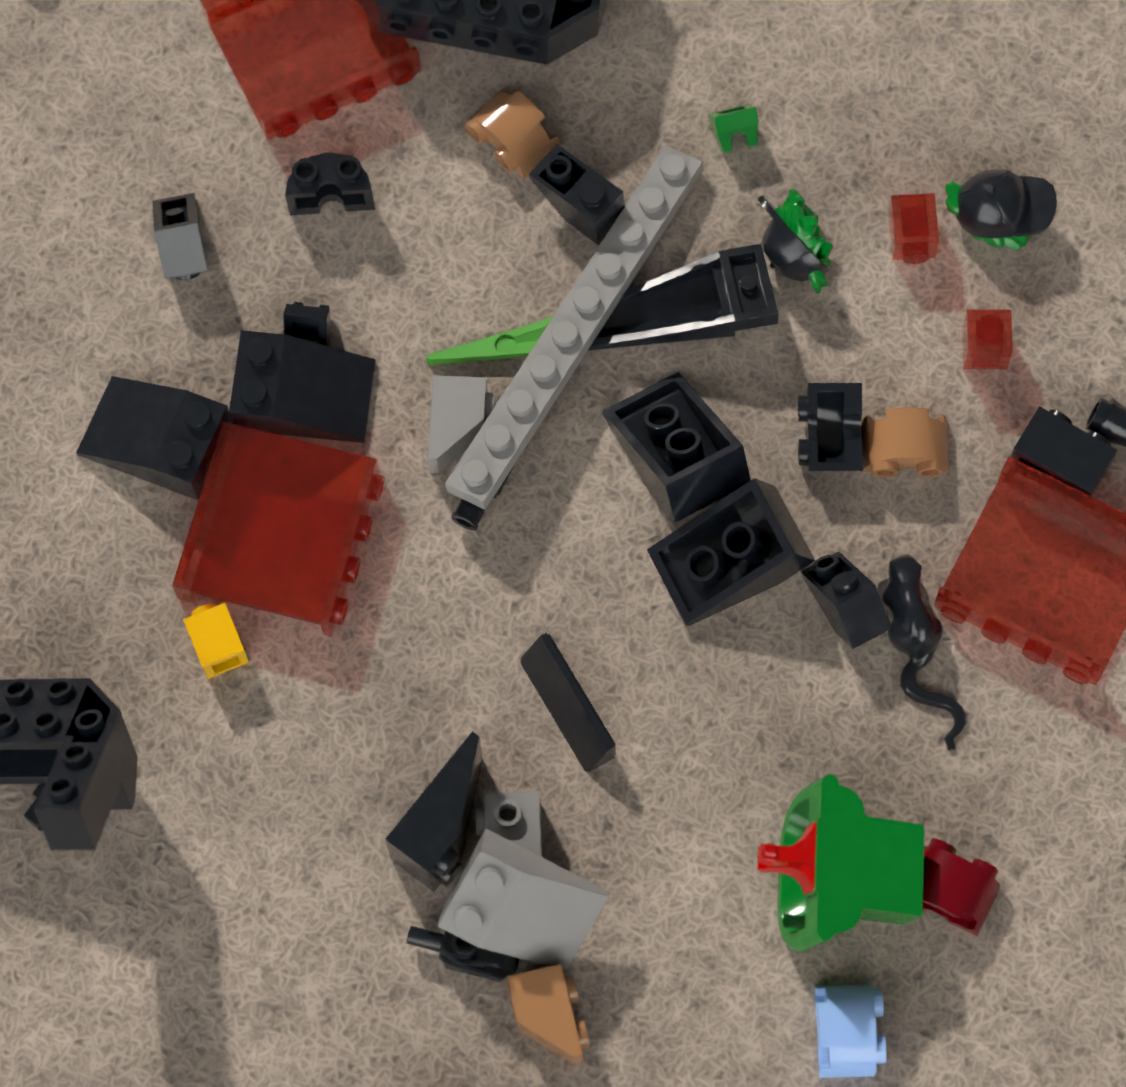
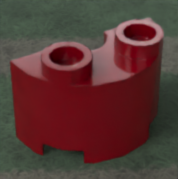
M932 838L929 845L924 846L922 910L934 912L945 918L948 923L978 936L1000 890V883L995 879L999 871L995 866L984 860L975 858L970 862L955 855L957 851L955 847L940 839Z

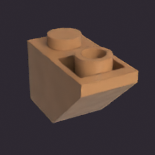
M562 964L507 976L518 1030L573 1064L583 1063L582 1049L590 1048L584 1020L575 1022L571 1004L579 1003L574 976L564 977Z

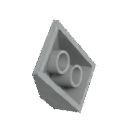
M485 829L443 905L438 927L479 948L548 966L562 964V969L567 970L609 898L610 892Z

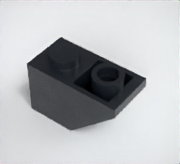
M558 144L529 173V178L561 217L597 245L603 241L625 207L622 190Z
M839 551L832 555L820 557L812 566L800 571L835 633L852 649L892 629L876 585Z

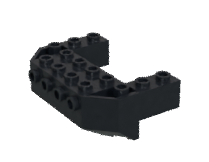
M358 0L380 33L545 65L550 64L597 36L606 5V0Z
M90 678L0 680V784H45L34 811L50 850H95L111 809H133L135 804L138 756L120 709Z

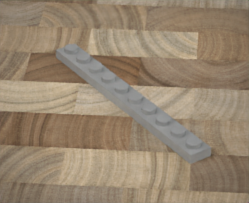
M667 145L663 147L445 483L447 492L486 510L703 172V161Z

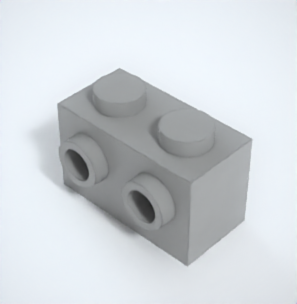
M540 792L484 793V807L476 808L477 835H483L485 829H488L542 857Z

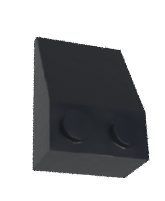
M241 330L229 407V415L234 431L365 443L376 360L285 334Z
M679 372L603 410L604 418L652 496L674 523L733 493L751 481L743 445Z
M112 376L76 454L198 500L229 433L232 421L227 405L183 389Z
M756 478L647 549L681 617L688 626L781 584L816 561L776 486Z
M473 731L385 838L391 860L433 892L441 883L447 887L456 878L463 866L459 860L463 856L483 762L480 736Z

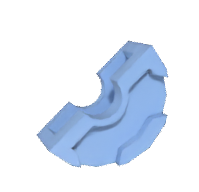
M871 984L814 986L819 1078L875 1076L877 1064L886 1063L885 1035H876V1017H883L882 989H872Z

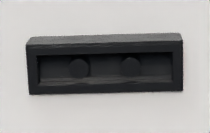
M547 633L542 634L520 660L521 665L582 768L586 772H590L615 758L616 744L551 635Z

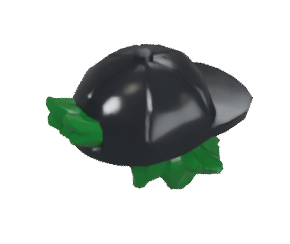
M1005 169L982 171L974 175L962 186L954 181H951L950 184L947 183L945 186V193L948 197L945 199L947 210L956 215L959 224L974 239L984 240L991 247L996 248L1006 246L1016 251L1020 250L1022 246H1026L1031 235L1039 234L1049 228L1057 208V196L1051 183L1044 178L1018 176Z
M790 189L784 204L777 206V209L763 195L758 197V201L772 218L762 237V248L771 262L770 267L775 272L778 270L790 279L798 281L810 280L815 293L818 294L821 292L822 287L828 286L825 274L829 271L830 259L828 257L833 248L832 243H825L826 239L819 236V217L805 204V200L796 189Z

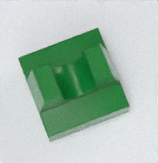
M746 104L708 113L711 131H713L723 153L732 151L731 137L737 132L743 133L746 146L752 147L757 145V125L759 120L756 107Z

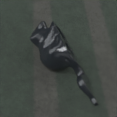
M905 554L890 561L888 569L889 578L881 581L878 584L877 590L882 604L887 610L892 629L888 630L889 640L898 651L910 657V661L905 665L901 673L900 686L904 694L915 702L941 708L952 714L954 726L944 739L948 751L956 749L954 738L961 733L966 724V713L963 707L954 699L923 690L916 682V673L931 661L943 635V626L940 620L931 615L925 606V594L920 583L921 564L911 555Z

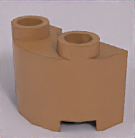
M504 87L469 117L465 124L466 131L478 144L489 142L497 149L494 157L502 168L509 173L515 170L523 179L529 176V173L556 144L561 146L558 136H552L541 125L540 122L546 118L543 113L521 92L516 91L510 96L507 87Z
M902 407L886 409V418L873 420L872 417L867 415L861 421L862 472H872L873 476L880 478L897 476L900 468L917 469V475L926 478L938 477L943 472H950L948 420L945 415L938 417V419L929 418V409Z

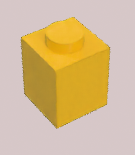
M215 603L202 605L194 609L190 617L183 619L207 679L249 663L225 603L217 606Z

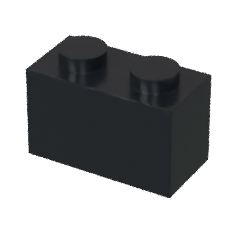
M1039 406L1013 448L1008 464L1086 507L1110 468L1117 449L1112 447L1110 441L1101 434L1093 431L1087 433L1072 425V421L1065 414L1057 410L1047 411Z

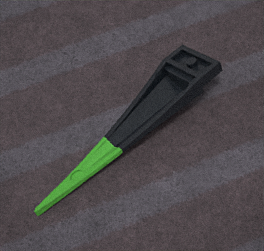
M756 244L720 250L662 276L627 289L588 350L735 336V331L778 324V310L762 245ZM553 317L429 354L426 357L427 364L442 365L528 356Z

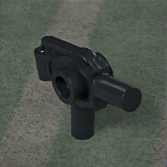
M410 926L406 944L439 952V959L443 962L446 969L496 982H501L508 975H515L520 960L517 957L479 948L447 931L441 934Z

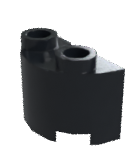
M326 152L300 159L292 167V174L287 180L285 192L290 216L320 214L321 207L330 201L341 203L345 212L375 210L368 174L356 157Z
M808 383L807 395H798V422H806V439L798 440L799 465H808V471H863L861 435L862 383Z

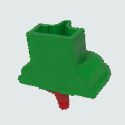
M829 774L802 789L795 796L786 813L781 832L780 846L761 843L758 848L757 870L762 873H778V925L783 941L793 951H807L854 928L860 919L904 925L922 917L924 825L867 816L864 811L863 802L858 794L848 787L839 785V781L834 775Z

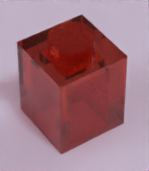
M935 193L891 195L888 218L892 260H903L907 264H920L928 261L929 258H935L939 244Z
M967 309L962 326L963 369L1007 370L1013 352L1011 310Z

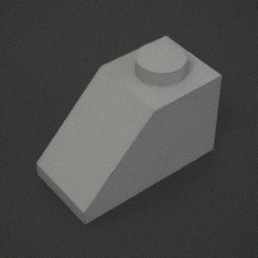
M433 375L428 449L430 473H440L465 452L494 409L496 394L488 393L486 377Z

